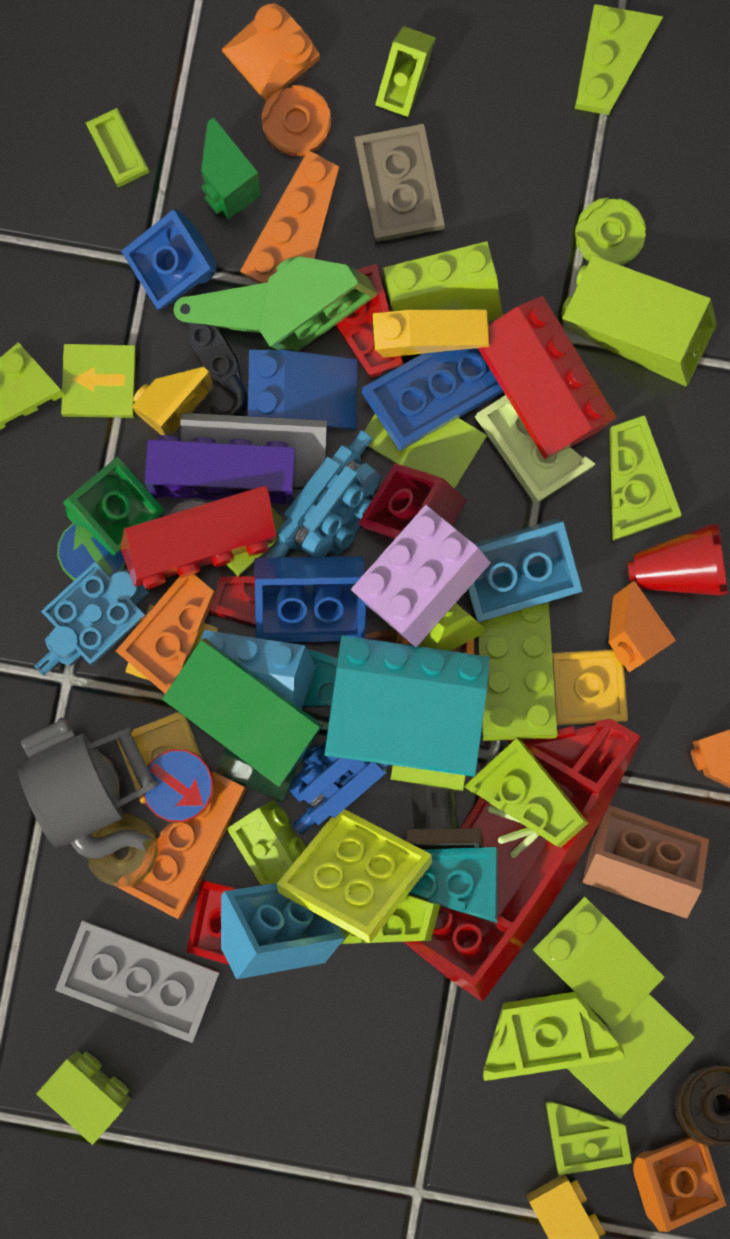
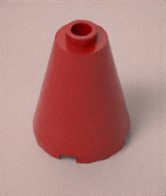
M719 524L704 526L634 553V561H628L630 583L635 581L640 589L718 596L728 594Z

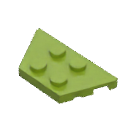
M577 991L503 1003L484 1066L483 1078L484 1081L624 1060V1048Z

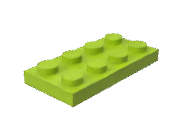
M549 602L478 622L485 628L484 633L477 637L478 655L490 657L482 722L483 741L515 740L516 738H556L557 722Z

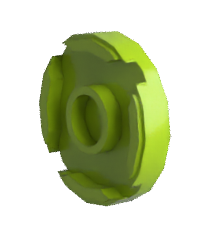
M600 198L589 204L579 216L575 229L576 245L582 256L590 261L593 255L625 266L632 262L643 248L646 236L645 220L639 210L626 200Z

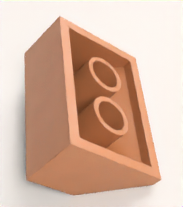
M609 805L597 827L587 858L582 883L687 919L702 891L709 839Z

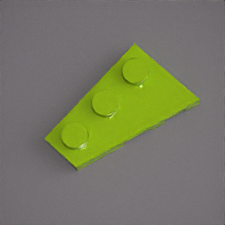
M594 4L575 109L606 115L610 114L651 38L658 29L663 19L662 16Z
M517 738L464 786L558 847L566 844L588 824L587 820L524 742Z
M408 894L371 943L431 941L440 904ZM340 927L345 936L341 944L368 943Z

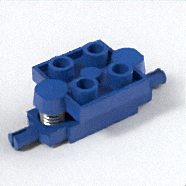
M326 741L321 746L317 744L312 746L303 757V770L290 784L289 791L298 801L305 800L310 804L307 811L293 822L294 829L299 834H304L315 823L320 825L330 815L335 818L386 774L388 764L325 756Z

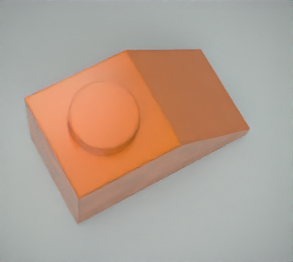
M635 581L613 596L608 642L613 648L618 661L624 664L626 669L631 672L676 641Z
M730 729L693 741L695 749L691 750V756L698 771L703 770L706 777L730 788Z

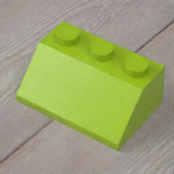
M487 241L383 268V283L391 312L402 310H487L488 324L503 316L497 275Z

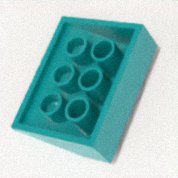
M341 635L325 756L474 777L487 693L490 657Z

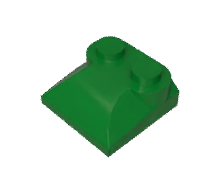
M118 456L63 502L66 506V514L69 520L79 527H85L113 556L121 550L120 545L125 528L154 520L165 511Z

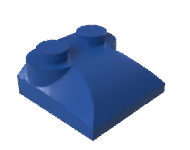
M176 209L169 212L121 251L157 310H162L198 283L208 282L214 276L217 269L215 257L195 225L180 210Z

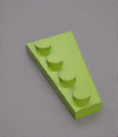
M19 342L0 357V430L6 427L5 423L22 414L27 416L37 411V406L50 399L55 401L65 396Z

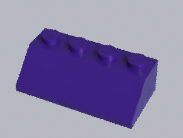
M160 435L157 437V440H148L145 485L153 498L217 501L267 486L271 504L291 505L295 500L296 454L295 448L288 447V443L269 441L266 443V446H255L249 440L233 439L230 440V444L215 443V439L207 437L194 438V442H181L178 437L170 435Z

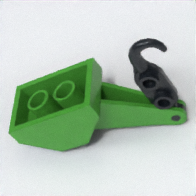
M298 256L296 258H288L280 263L276 268L277 272L270 276L266 283L178 299L174 305V314L178 320L189 324L190 345L205 369L209 371L211 378L229 389L234 397V404L231 409L221 411L212 405L209 408L213 415L239 416L247 404V394L241 381L238 358L219 328L260 333L272 348L299 352L378 295L369 278L345 264Z

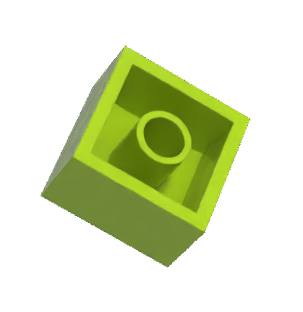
M77 1050L66 1059L36 1094L93 1145L132 1099L126 1095L129 1089L114 1076L109 1079L99 1070L102 1065L94 1056L88 1052L82 1055Z

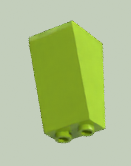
M592 255L588 266L584 265L579 271L576 281L577 288L573 297L569 296L562 307L561 316L567 331L688 387L717 326L711 298Z

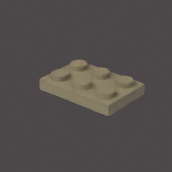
M424 124L356 136L355 146L375 242L444 229L445 224Z

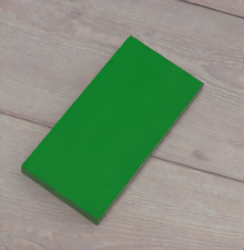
M206 638L200 640L162 698V700L278 787L285 783L323 727L321 723Z

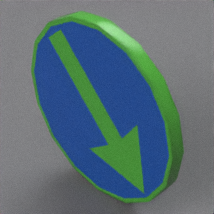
M71 524L63 532L58 542L57 557L61 568L73 581L94 562L109 577L123 571L126 566L121 550L113 556L85 527Z

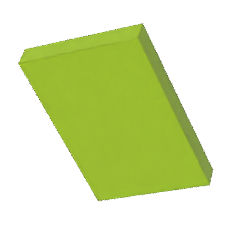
M376 414L364 431L373 439L367 446L370 450L392 463L444 478L454 489L487 438L486 434L459 418L401 451L398 450Z
M650 994L643 999L614 1031L604 1023L623 1046L624 1060L567 1068L619 1119L623 1117L695 1038Z

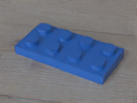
M478 348L421 354L364 386L361 393L398 450L401 451L504 391Z

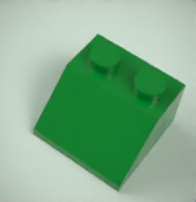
M213 117L207 123L201 169L204 184L201 187L206 194L204 198L214 213L219 214L222 212L230 220L261 196V188L256 169Z

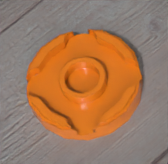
M293 85L292 88L284 90L282 88L275 91L266 101L261 114L262 129L268 143L279 153L292 157L305 156L308 150L311 152L318 150L327 140L331 129L330 110L324 97L314 89L302 85Z

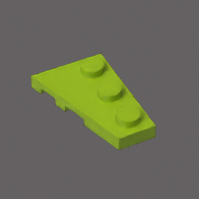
M645 415L612 426L609 433L613 541L680 518L682 514Z

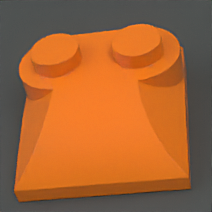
M276 3L261 7L257 11L255 19L222 48L225 56L265 102L275 91L282 88L284 90L320 60V54L309 36L289 13Z
M687 1137L656 1150L643 1151L636 1157L633 1173L646 1215L659 1231L669 1232L726 1206L707 1146Z

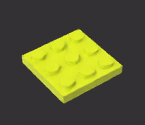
M344 809L335 818L331 817L278 881L277 891L328 921L371 943L430 867L432 855Z

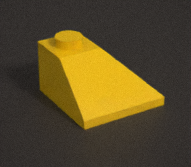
M204 367L157 378L150 386L146 383L136 392L133 397L135 403L132 407L139 417L161 435L172 436L181 426L182 413H192L214 388L210 373Z

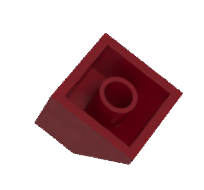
M394 463L358 524L363 528L396 539L425 505L452 526L467 500L444 478Z

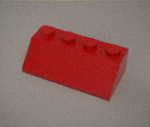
M543 296L517 306L488 325L490 347L478 348L544 460L594 436L617 418Z
M267 486L125 528L120 548L133 586L144 585L145 589L157 587L166 582V577L179 574L180 578H185L200 572L201 566L213 563L214 567H220L233 562L236 555L247 552L249 556H255L269 550L268 545L272 544L276 533Z

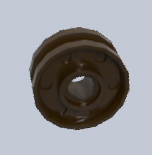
M710 1066L689 1074L679 1085L675 1098L676 1117L682 1130L693 1141L707 1147L730 1145V1066ZM715 1097L722 1104L720 1115H717L713 1109L712 1103Z

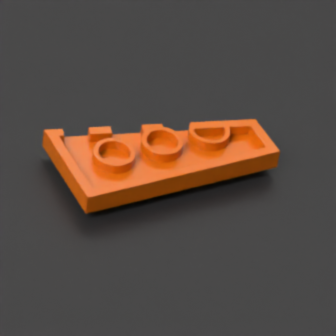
M309 150L307 151L241 268V275L258 284L266 283L269 277L277 272V266L288 258L300 256L315 259L337 181L339 166Z
M214 771L212 772L214 792L208 807L194 819L186 822L168 823L160 833V837L148 849L143 865L137 871L123 876L116 884V887L180 920H182L227 831L226 828L229 827L248 789Z

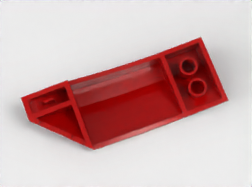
M612 719L596 721V725L574 729V726L558 729L556 738L520 739L588 822L584 828L562 847H558L542 836H538L516 858H511L510 852L527 836L503 844L498 842V838L527 827L520 822L489 813L488 807L493 805L482 797H479L460 829L481 828L484 847H496L498 850V923L440 906L431 941L403 942L452 982L482 1002L526 944L568 880L604 817L641 740L640 735Z

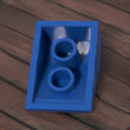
M249 350L248 417L327 421V430H357V359L288 350Z

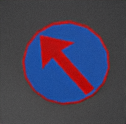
M171 749L159 754L148 764L147 767L153 780H157L159 785L144 793L143 796L146 805L156 816L168 822H186L198 817L208 807L214 792V778L210 767L199 755L188 750Z

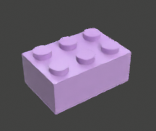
M425 505L351 590L412 645L417 647L490 565V562L475 544Z

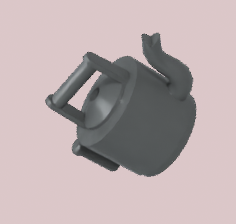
M62 717L56 723L21 740L28 759L23 761V764L17 766L18 776L36 820L47 839L55 848L71 844L79 854L93 859L111 855L126 846L135 847L146 852L144 841L152 838V836L137 830H121L98 838L92 835V833L123 819L122 805L159 785L157 780H153L131 734L133 732L131 726L91 743L84 733L75 736L69 721ZM116 738L141 787L120 799L119 776L113 763L95 748Z

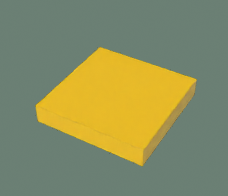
M613 649L552 653L557 726L593 724L596 721L612 719L615 722L628 721L624 664L618 661Z
M180 712L136 728L131 732L147 766L156 756L171 749L188 750L202 758L189 721ZM117 739L125 763L132 778L133 784L137 791L141 787ZM143 794L138 796L141 804H145Z

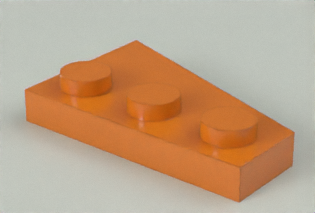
M195 574L185 578L179 577L118 647L116 652L166 694L193 651L215 598V591Z

